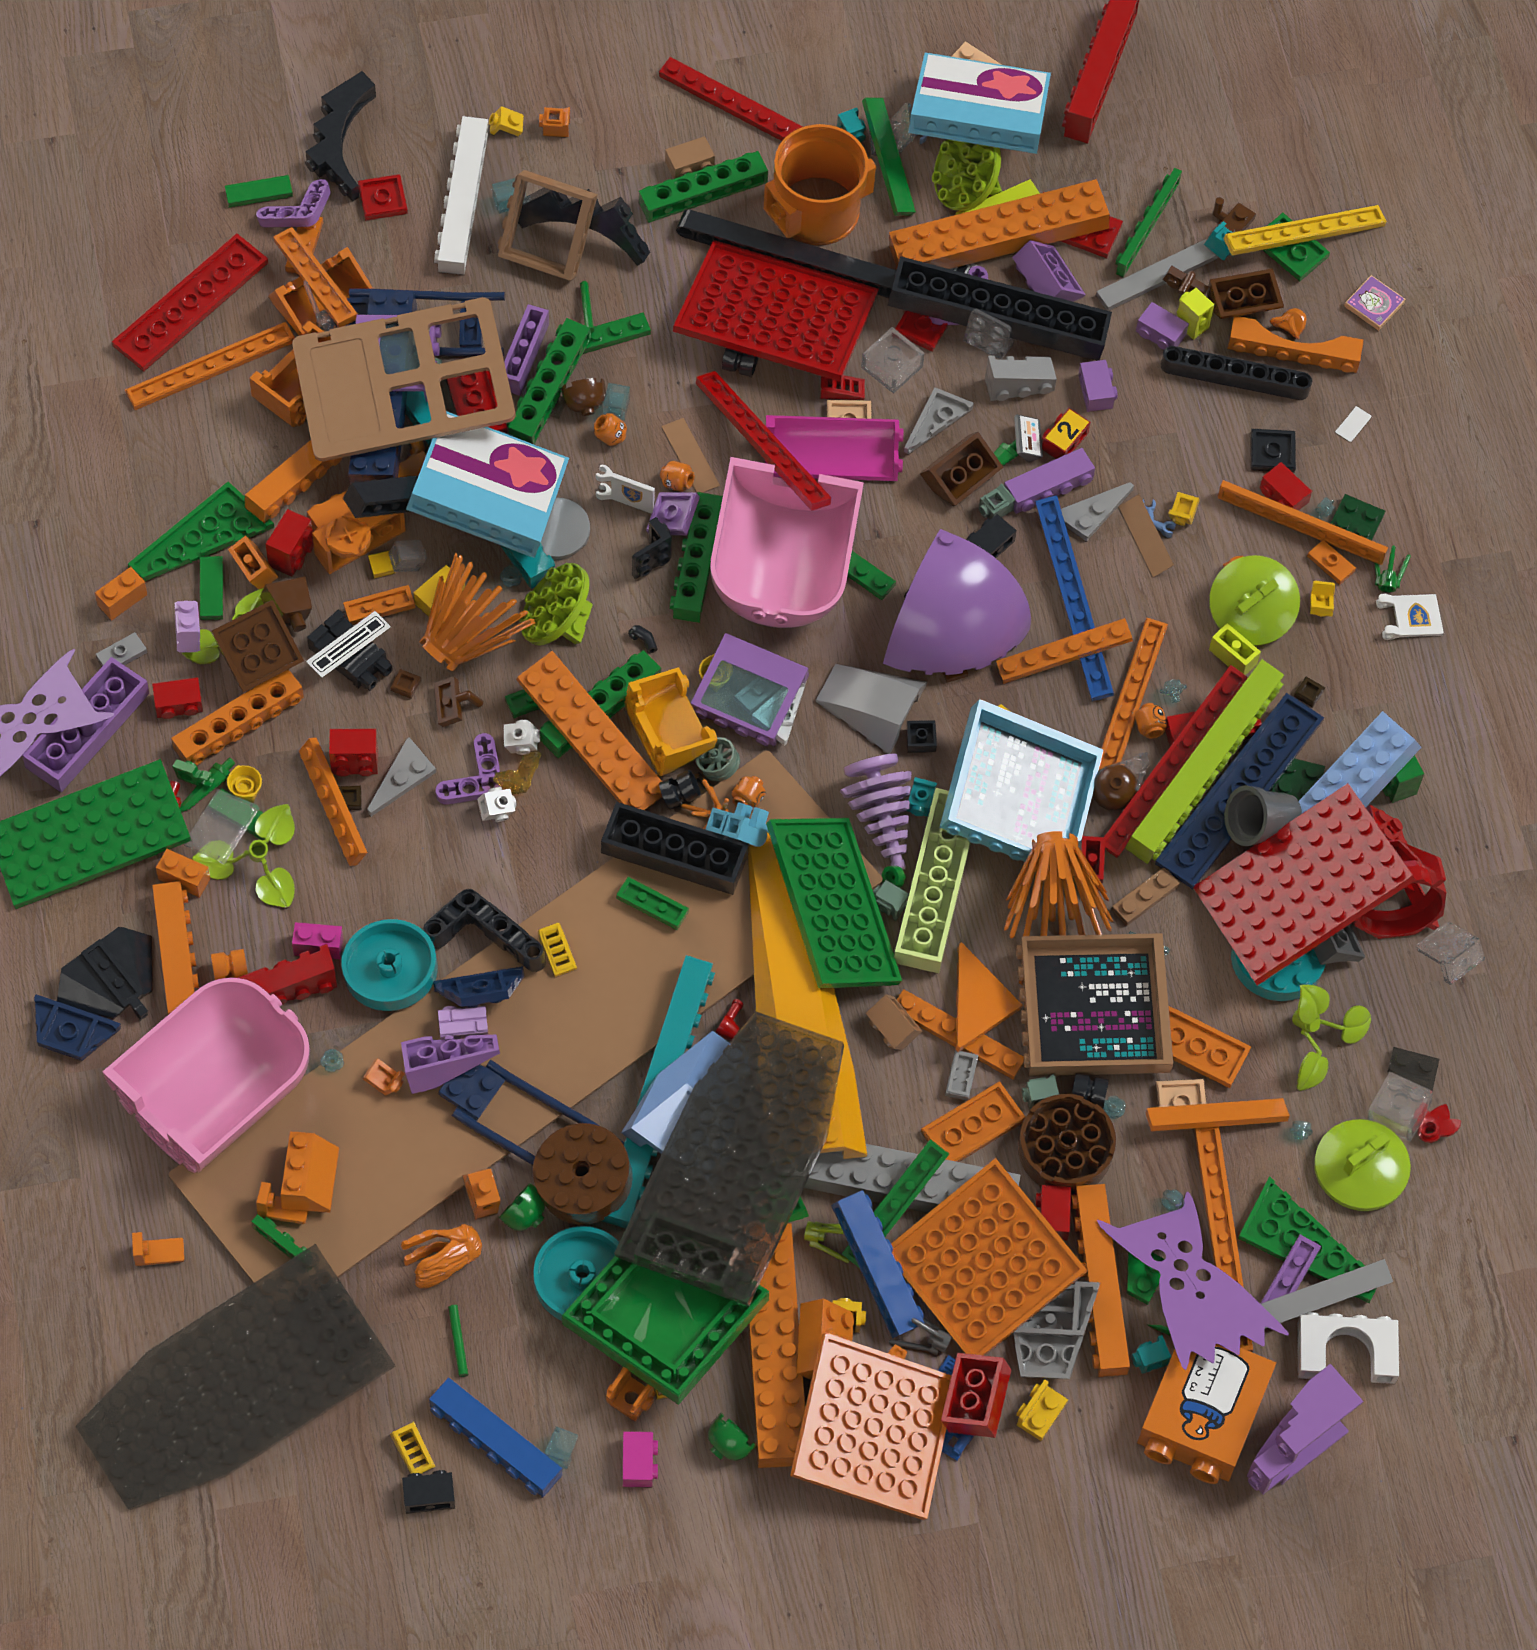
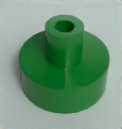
M887 866L882 872V883L887 880L901 888L906 879V874L899 866Z

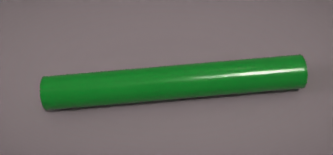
M582 281L580 283L584 324L590 327L591 333H593L594 325L589 285L587 281Z
M450 1305L448 1310L459 1377H466L469 1374L458 1305Z

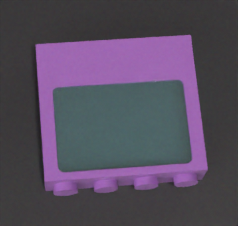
M357 315L356 324L382 318L397 317V315ZM395 322L391 324H386L385 326L387 329L399 326V323ZM441 324L429 328L434 358L439 356L440 348L437 338H441ZM412 331L379 338L378 341L386 374L419 368L420 363ZM422 384L392 390L424 391L425 400L428 402L425 386Z
M725 633L691 701V706L697 717L701 719H706L707 717L714 720V723L722 728L728 726L735 729V732L743 737L749 735L756 738V741L762 745L768 746L770 744L775 746L776 735L801 684L806 683L809 677V670L805 666Z

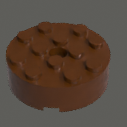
M1058 1094L1041 1100L1031 1108L1022 1123L1018 1140V1155L1022 1167L1034 1182L1041 1187L1042 1185L1071 1187V1193H1075L1076 1186L1096 1185L1103 1179L1111 1166L1114 1156L1116 1133L1111 1119L1098 1104L1095 1105L1079 1095ZM1063 1141L1071 1143V1146L1064 1144Z
M572 1124L555 1131L542 1143L533 1163V1179L543 1203L550 1213L568 1223L592 1224L604 1220V1217L621 1208L628 1198L632 1187V1167L624 1145L611 1131L595 1124ZM587 1171V1174L584 1176H579V1174Z

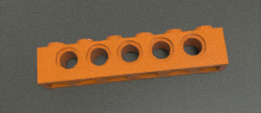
M288 669L255 686L171 738L173 749L182 761H191L195 765H199L206 757L213 753H219L232 741L240 740L245 733L250 730H256L262 726L263 722L279 716L289 706L297 705L304 698L303 688ZM276 694H281V695H282L281 697H278V698L273 697V696L276 695ZM256 706H263L261 709H254ZM236 718H244L242 721H235ZM219 729L225 730V731L222 732V733H216V732H215V731H217V730H219ZM199 741L205 742L202 745H196V743Z

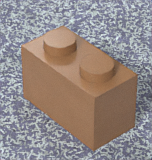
M704 136L665 149V163L673 179L686 173H693L702 170L704 167L714 166L715 155Z
M886 994L866 1012L870 1018L869 1024L876 1031L880 1030L884 1035L883 1041L891 1049L903 1050L923 1032L894 996Z

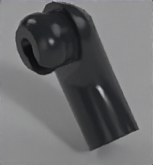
M634 625L629 629V637L633 640L638 638L643 640L647 653H654L658 650L653 634L640 625Z

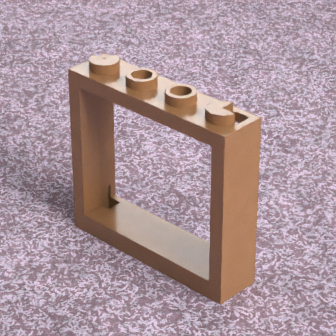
M524 170L516 175L515 181L512 184V187L515 189L513 196L511 195L508 200L507 208H509V213L503 220L502 228L504 233L503 237L501 236L498 241V257L571 281L578 273L598 194ZM528 182L583 200L566 266L512 248Z

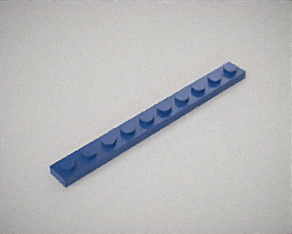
M1056 495L1035 501L1072 633L1075 635L1093 629L1095 626L1058 497ZM1102 652L1081 658L1080 661L1092 702L1114 696Z

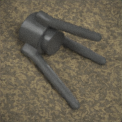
M912 1318L911 1321L931 1334L927 1342L931 1344V1347L889 1340V1344L892 1345L896 1344L901 1347L927 1351L937 1355L938 1351L945 1352L952 1336L926 1318L923 1319L924 1323Z

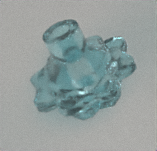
M1172 679L1165 682L1164 689L1160 690V693L1170 696L1172 703L1180 702V694L1187 688V685L1181 684L1180 679Z

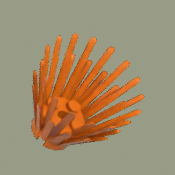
M457 553L454 555L445 583L443 582V576H439L425 635L419 641L420 644H423L422 647L438 662L442 663L445 661L448 664L446 668L454 671L459 664L515 642L516 640L511 639L501 643L511 638L513 634L535 624L533 622L535 619L531 618L490 639L527 615L528 611L524 610L520 613H515L494 628L491 627L481 633L514 606L517 600L511 599L507 603L502 602L490 613L487 612L480 617L479 615L502 591V587L498 585L493 591L488 588L477 601L472 600L485 581L487 574L483 572L478 579L475 575H472L464 590H462L471 572L473 563L469 562L465 568V565L462 563V555L457 557Z
M1051 831L1037 835V842L1034 839L1032 840V850L1006 901L1010 899L1008 904L1010 912L1004 931L1009 928L1014 913L1016 914L1010 932V939L1014 938L1034 875L1035 880L1023 936L1030 935L1032 920H1036L1038 916L1043 882L1040 936H1047L1048 917L1051 922L1056 920V903L1059 936L1066 935L1063 888L1068 918L1070 920L1075 919L1078 935H1085L1073 877L1085 913L1090 917L1095 934L1102 935L1093 910L1096 907L1106 929L1111 931L1109 921L1114 922L1097 888L1103 898L1109 901L1106 894L1107 891L1079 849L1078 838L1069 833V839L1063 838L1062 831Z

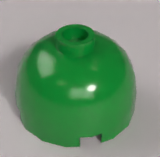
M529 1183L503 1211L499 1219L511 1229L523 1231L531 1226L536 1228L544 1220L545 1217L542 1216V1213L545 1210V1204L539 1196L536 1186Z
M720 1412L709 1426L708 1440L713 1446L710 1450L720 1460L723 1457L734 1461L741 1460L748 1456L757 1444L753 1441L750 1445L747 1442L749 1436L731 1419L728 1418L725 1422L722 1419L724 1414Z

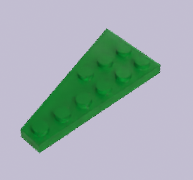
M227 482L128 563V568L132 567L144 581H148L196 561L200 557L208 556L234 545L244 536L251 538L275 528L274 523L270 519L263 523L245 508V496L231 483Z
M1269 1176L1238 1237L1239 1240L1285 1261L1299 1235H1302L1321 1246L1307 1273L1322 1281L1365 1266L1360 1260H1356L1342 1243L1339 1244L1330 1236L1331 1233L1304 1208L1298 1206L1291 1199L1292 1197L1286 1191H1282ZM1377 1288L1358 1294L1355 1297L1370 1303Z

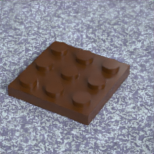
M273 600L210 631L242 693L304 662Z

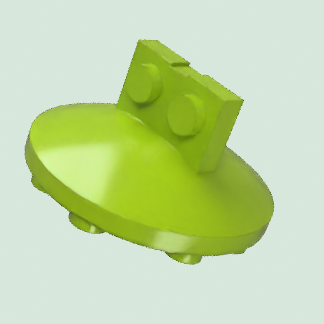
M949 139L944 141L940 146V152L937 156L932 175L935 191L942 204L956 211H969L979 206L989 195L994 196L1002 192L998 181L1001 167L1000 148ZM937 184L942 186L939 192L937 190Z
M1245 556L1230 562L1218 573L1210 590L1209 607L1212 618L1219 629L1228 623L1251 644L1261 646L1278 640L1292 627L1300 608V593L1294 577L1281 563L1264 556Z
M565 563L556 568L551 567L534 590L526 595V604L523 611H527L528 608L529 611L527 615L519 619V622L531 618L535 619L533 621L535 624L521 630L523 637L527 641L538 646L546 645L562 635L574 644L582 642L586 628L585 625L593 606L592 603L586 600L589 592V576L585 569L575 563Z
M1363 1119L1345 1121L1331 1128L1321 1139L1314 1159L1316 1177L1325 1193L1338 1204L1358 1211L1378 1210L1393 1203L1404 1191L1411 1171L1409 1154L1402 1140L1386 1126Z

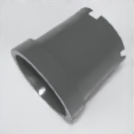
M1241 786L1235 789L1228 798L1225 807V825L1230 837L1237 844L1242 846L1258 845L1276 834L1284 825L1301 815L1302 810L1299 801L1293 795L1265 791L1260 787Z

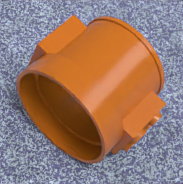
M825 124L799 128L786 136L776 151L774 179L765 184L763 209L786 238L792 237L799 242L809 245L833 244L844 239L855 228L859 219L861 199L874 191L876 165L871 158L868 159L866 151L859 140L844 129ZM825 178L839 183L849 193L835 199L816 200L804 197L789 187L804 179Z

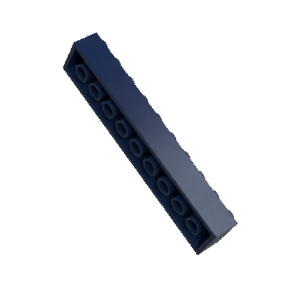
M370 290L367 315H401L417 311L414 291ZM399 323L386 324L385 326L387 329L399 326ZM412 331L381 337L380 351L386 374L410 370L414 340ZM408 391L390 392L397 428H404ZM402 445L351 455L348 473L350 483L398 478Z

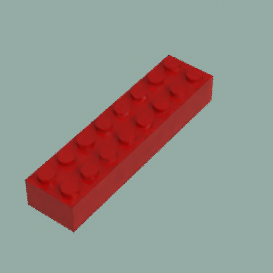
M1109 0L1108 4L1104 5L1101 15L1103 16L1102 20H1099L1095 30L1097 33L1095 37L1092 36L1089 45L1090 51L1089 53L1086 52L1084 57L1083 70H1079L1076 80L1078 83L1076 86H1073L1070 95L1071 101L1070 103L1067 102L1064 110L1065 117L1062 123V127L1065 128L1064 137L1088 144L1135 21L1140 0Z

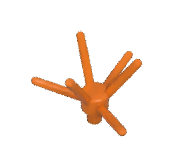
M703 779L702 783L714 802V808L728 812L726 808L729 799L725 798L721 806L714 788L709 786L706 779ZM682 804V808L691 810L693 816L710 817L712 809L707 810Z

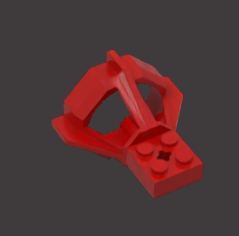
M1372 805L1367 806V811L1416 881L1404 888L1412 905L1390 911L1372 909L1355 920L1354 925L1378 939L1416 935L1426 927L1436 930L1439 928L1438 919L1444 915L1447 894L1444 885L1446 875L1441 858L1407 844L1402 831L1403 825L1399 819L1391 817L1383 810H1379ZM1420 884L1430 886L1427 894L1424 893Z

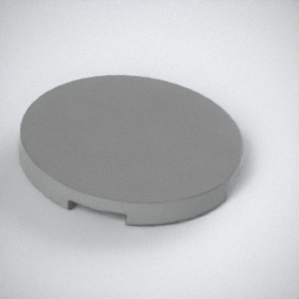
M556 498L541 544L546 555H550L553 560H563L572 557L573 554L586 546L590 537V521L587 513L580 505L569 499Z

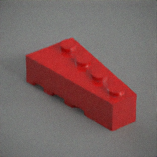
M327 944L319 946L320 951L310 954L309 951L299 954L300 958L290 962L285 959L277 962L271 970L264 967L238 977L257 984L270 996L274 994L281 1001L282 1005L290 1000H303L312 994L319 992L324 994L337 988L335 968Z

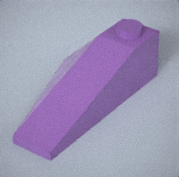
M469 1035L465 1039H454V1036H446L445 1040H433L432 1036L401 1042L405 1073L412 1094L434 1089L500 1054L497 1035Z

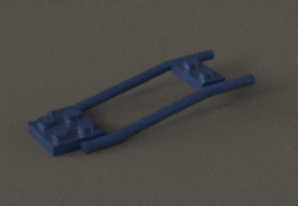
M349 289L350 298L346 299L358 315H367L370 290L394 289ZM409 290L414 291L416 299L461 301L463 303L464 301L477 298H487L490 301H505L506 298L505 292ZM466 308L460 309V313L467 312ZM327 313L326 331L339 328ZM473 317L460 320V348L439 347V356L468 357L485 354V348H482L483 337L479 319ZM356 320L346 326L356 324ZM413 346L412 355L417 351L416 346ZM501 347L502 355L504 356V348Z
M490 1060L486 1067L479 1064L449 1080L438 1092V1095L457 1107L452 1117L531 1165L534 1163L535 1155L477 1122L505 1081L577 1123L598 1125L591 1119L510 1073L493 1060ZM587 1171L579 1174V1176H584Z

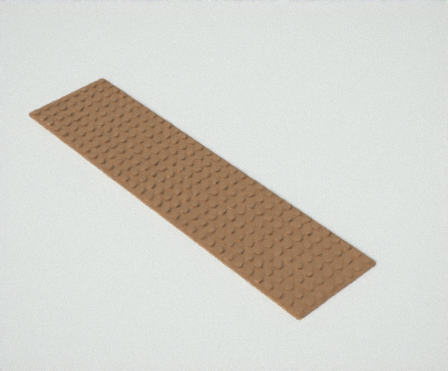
M767 750L739 768L734 775L726 780H722L713 787L721 806L725 798H728L729 802L726 809L730 813H735L737 806L732 801L731 792L742 777L756 776L762 780L766 791L764 798L757 806V808L769 812L766 823L770 819L829 818L773 754ZM705 792L700 798H697L688 805L711 810L714 807V802L709 793ZM685 808L670 817V819L703 828L709 820L708 817L693 816L691 814L692 811ZM861 854L873 890L882 883L883 878ZM748 857L734 895L612 858L519 924L520 927L540 943L538 930L555 923H560L576 963V970L555 977L545 955V967L541 971L531 972L517 962V959L509 952L503 951L493 942L441 980L523 966L524 978L509 999L499 1003L488 1002L479 1004L486 1007L488 1035H497L500 1054L481 1063V1065L486 1067L488 1062L493 1060L510 1073L568 1107L573 1108L656 1048L686 955L713 963L712 972H715L712 986L707 985L705 993L709 994L705 1007L700 1006L698 1014L707 1011L754 976ZM627 877L689 908V913L678 930L616 899V894ZM559 942V943L550 945L549 947H550V948H553V947H555V946L561 945V943ZM562 951L560 953L554 954L553 958L565 954V952ZM568 959L556 963V966L568 963ZM434 985L420 1001L409 1007L397 1010L305 1075L287 1096L199 1173L198 1171L193 1173L187 1170L183 1163L169 1172V1178L281 1317L287 1316L465 1186L462 1175L489 1169L511 1153L452 1117L457 1107L438 1095L444 1084L424 1092L414 1094L411 1092L405 1073L401 1042L432 1036L433 1040H441L438 1010H443L447 1006H455L457 1009L466 1008V1006L461 1007L435 992ZM375 1059H380L396 1072L403 1071L405 1073L401 1079L404 1082L396 1093L384 1095L363 1080ZM505 1081L477 1122L514 1144L521 1146L563 1114ZM290 1131L315 1133L339 1147L331 1212L308 1211L305 1224L271 1219L276 1224L278 1231L281 1233L287 1232L294 1238V1243L298 1247L304 1246L313 1254L312 1258L315 1266L309 1273L255 1231L251 1222L257 1216L256 1202L261 1182L271 1183L272 1193H275V1196L281 1197Z

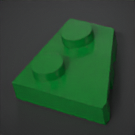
M1128 1252L1126 1294L1148 1305L1159 1286L1161 1274L1158 1270L1149 1267ZM1151 1252V1256L1155 1261L1161 1262L1165 1260Z

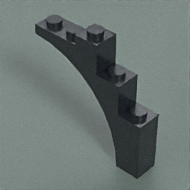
M363 71L321 96V110L325 117L313 124V137L318 144L305 151V164L309 171L315 172L319 178L326 174L331 182H335L338 185L342 195L348 196L352 202L359 198V185L349 173L344 162L343 142L354 117L365 105L376 98L375 84Z
M542 188L524 197L518 224L522 229L545 222L577 224L583 200L574 197L568 198L565 194ZM622 197L600 206L597 199L589 229L602 234L617 244L637 266L644 263L650 254V250L646 242L638 235L635 226L629 222L633 215L630 206L625 203Z

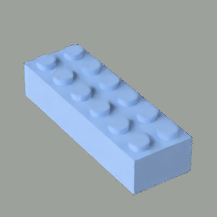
M1382 711L1299 800L1302 813L1347 783L1366 808L1421 749V746L1411 735Z

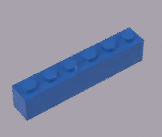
M861 1190L832 1204L831 1207L892 1339L919 1327L911 1320L915 1318L924 1323V1314L921 1308L915 1304L913 1290L902 1276V1266L895 1260L892 1254L893 1247L890 1241L884 1237L882 1223L878 1217H875L871 1209L872 1202L869 1196L865 1195L864 1191Z
M449 1377L430 1397V1411L437 1418L446 1419L453 1431L469 1438L468 1442L478 1450L482 1448L488 1453L487 1457L496 1465L502 1464L507 1468V1474L515 1480L519 1478L523 1481L525 1488L533 1495L538 1493L541 1497H544L562 1477V1468Z

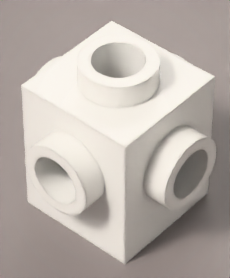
M518 720L514 724L504 725V747L510 753L526 755L530 751H537V743L540 742V732L528 720Z
M502 787L492 788L477 799L482 821L495 819V822H502L508 820L509 816L515 812L516 800L511 794L510 789L502 790Z

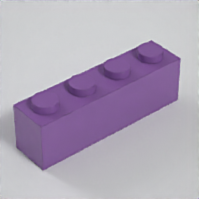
M527 305L504 361L510 390L513 394L520 395L549 326V310Z
M1080 448L1004 483V486L1015 498V514L1022 511L1027 512L1036 505L1035 501L1067 494L1077 486L1089 484L1093 480L1095 467L1083 448Z

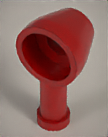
M738 999L732 1001L730 1009L715 1031L723 1039L732 1041L740 1029L734 1019L739 1010L744 1006L742 1001Z

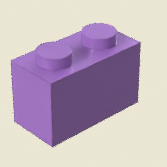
M1151 302L1138 319L1136 332L1142 338L1151 340L1161 349L1165 350L1169 346L1178 347L1187 334L1189 323Z
M1106 360L1080 363L1078 376L1087 412L1112 409L1114 400L1118 396L1116 386H1112L1111 382L1113 381V372L1111 368H1108Z

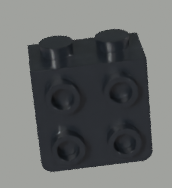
M657 517L649 521L650 545L632 556V576L634 579L647 576L654 568L664 566L672 558V536L670 535V530Z

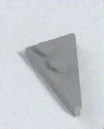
M1129 482L1062 508L1061 511L1066 527L1085 541H1088L1133 491L1134 485Z

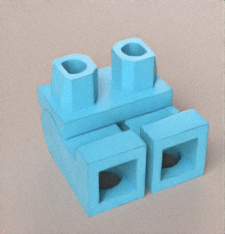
M740 802L737 804L735 813L713 807L706 830L760 847L767 839L768 829L766 821L769 812L754 807L750 819L753 807Z

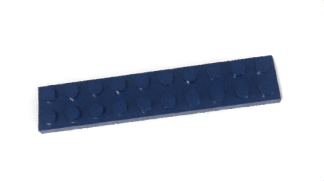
M1286 693L1155 861V865L1161 869L1165 868L1176 879L1194 889L1195 885L1200 882L1232 840L1225 825V807L1232 792L1241 786L1260 787L1265 791H1270L1322 724L1324 717Z

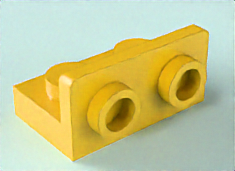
M1044 1380L1041 1385L1036 1384L1029 1395L1032 1399L1028 1405L1023 1403L1016 1414L1019 1417L1017 1426L1040 1441L1043 1440L1069 1400L1048 1387L1049 1382L1047 1380Z

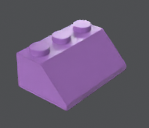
M1030 240L1012 257L1017 264V270L1025 276L1028 287L1034 292L1072 302L1086 295L1053 245Z

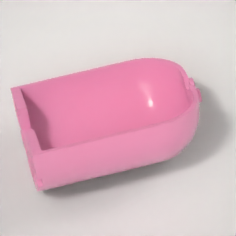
M731 457L710 565L712 582L717 594L733 612L751 622L765 626L792 628L804 626L821 619L836 606L845 589L864 482L819 474L818 483L830 495L831 505L811 511L782 478L773 477L775 465Z
M223 978L207 983L199 988L102 1072L110 1088L116 1091L120 1098L119 1101L130 1115L136 1114L135 1118L140 1124L141 1129L179 1165L183 1163L187 1170L193 1173L197 1171L199 1173L300 1083L308 1067L310 1048L307 1034L298 1022V1017L290 1009L286 1012L280 1008L282 1005L281 1001L274 994L270 996L260 986L245 979Z

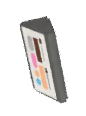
M1014 415L1017 454L1028 462L1042 458L1040 421L1032 417Z

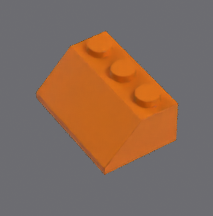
M290 1131L281 1188L282 1209L331 1212L339 1147L315 1133Z

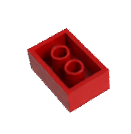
M957 1353L941 1422L948 1432L996 1438L1011 1374V1368L1004 1358Z

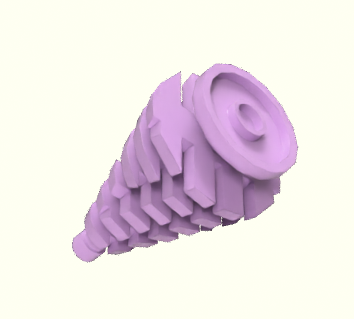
M897 754L876 756L844 767L846 776L859 777L866 775L868 779L841 789V794L844 798L858 797L848 802L852 810L867 809L856 815L860 822L879 819L877 823L867 825L864 828L868 834L883 832L882 836L872 839L876 846L886 845L887 849L881 851L883 857L890 858L891 866H899L904 870L906 866L901 854L906 853L907 845H899L898 841L907 838L908 830L896 832L895 829L908 824L909 816L903 815L892 818V816L909 809L910 801L900 802L897 800L910 794V786L902 787L899 785L911 780V771L881 776L880 771L891 768L898 763Z

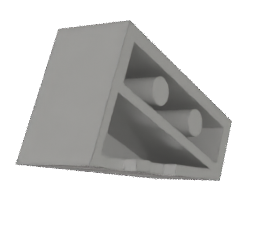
M988 356L985 382L990 401H1004L1014 397L1024 398L1033 394H1048L1055 391L1057 379L1051 357H1025V360H1014L1013 356H1007L1006 360H997L995 356Z

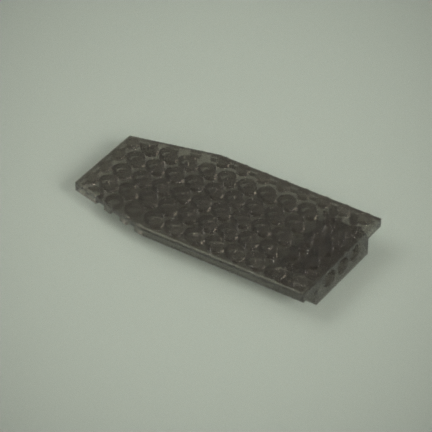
M755 1011L737 1033V1037L731 1045L728 1044L723 1050L722 1056L716 1063L713 1062L707 1070L708 1073L695 1084L616 1248L615 1256L749 1306L828 1137L844 1049L843 1042Z
M314 1244L147 1351L76 1425V1428L128 1510H132L160 1500V1498L172 1494L175 1495L183 1492V1490L230 1475L393 1369L395 1364L317 1245Z

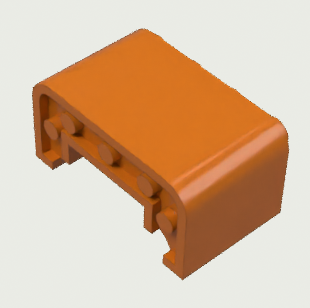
M311 321L302 326V330L305 332L304 335L324 332ZM331 336L319 338L318 343L331 340ZM292 349L270 372L264 370L260 374L256 371L249 380L252 397L290 426L295 427L302 425L307 416L294 350Z

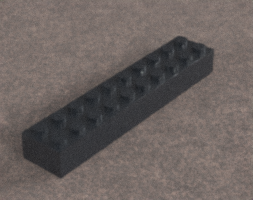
M901 256L887 305L1100 361L1105 347L1112 312Z

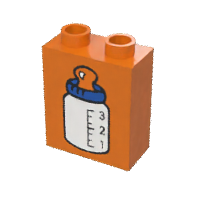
M1215 1344L1214 1363L1209 1362L1195 1352H1190L1189 1364L1187 1369L1184 1370L1176 1350H1174L1142 1427L1137 1444L1144 1446V1454L1155 1462L1169 1465L1175 1459L1192 1466L1190 1473L1203 1482L1217 1484L1219 1478L1229 1482L1277 1362L1243 1348H1240V1354L1237 1355L1225 1347Z

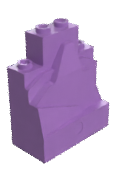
M1331 1364L1307 1382L1291 1402L1293 1408L1274 1429L1255 1457L1247 1474L1248 1482L1253 1489L1259 1490L1263 1495L1279 1482L1283 1485L1349 1432L1340 1420L1361 1405L1363 1400Z

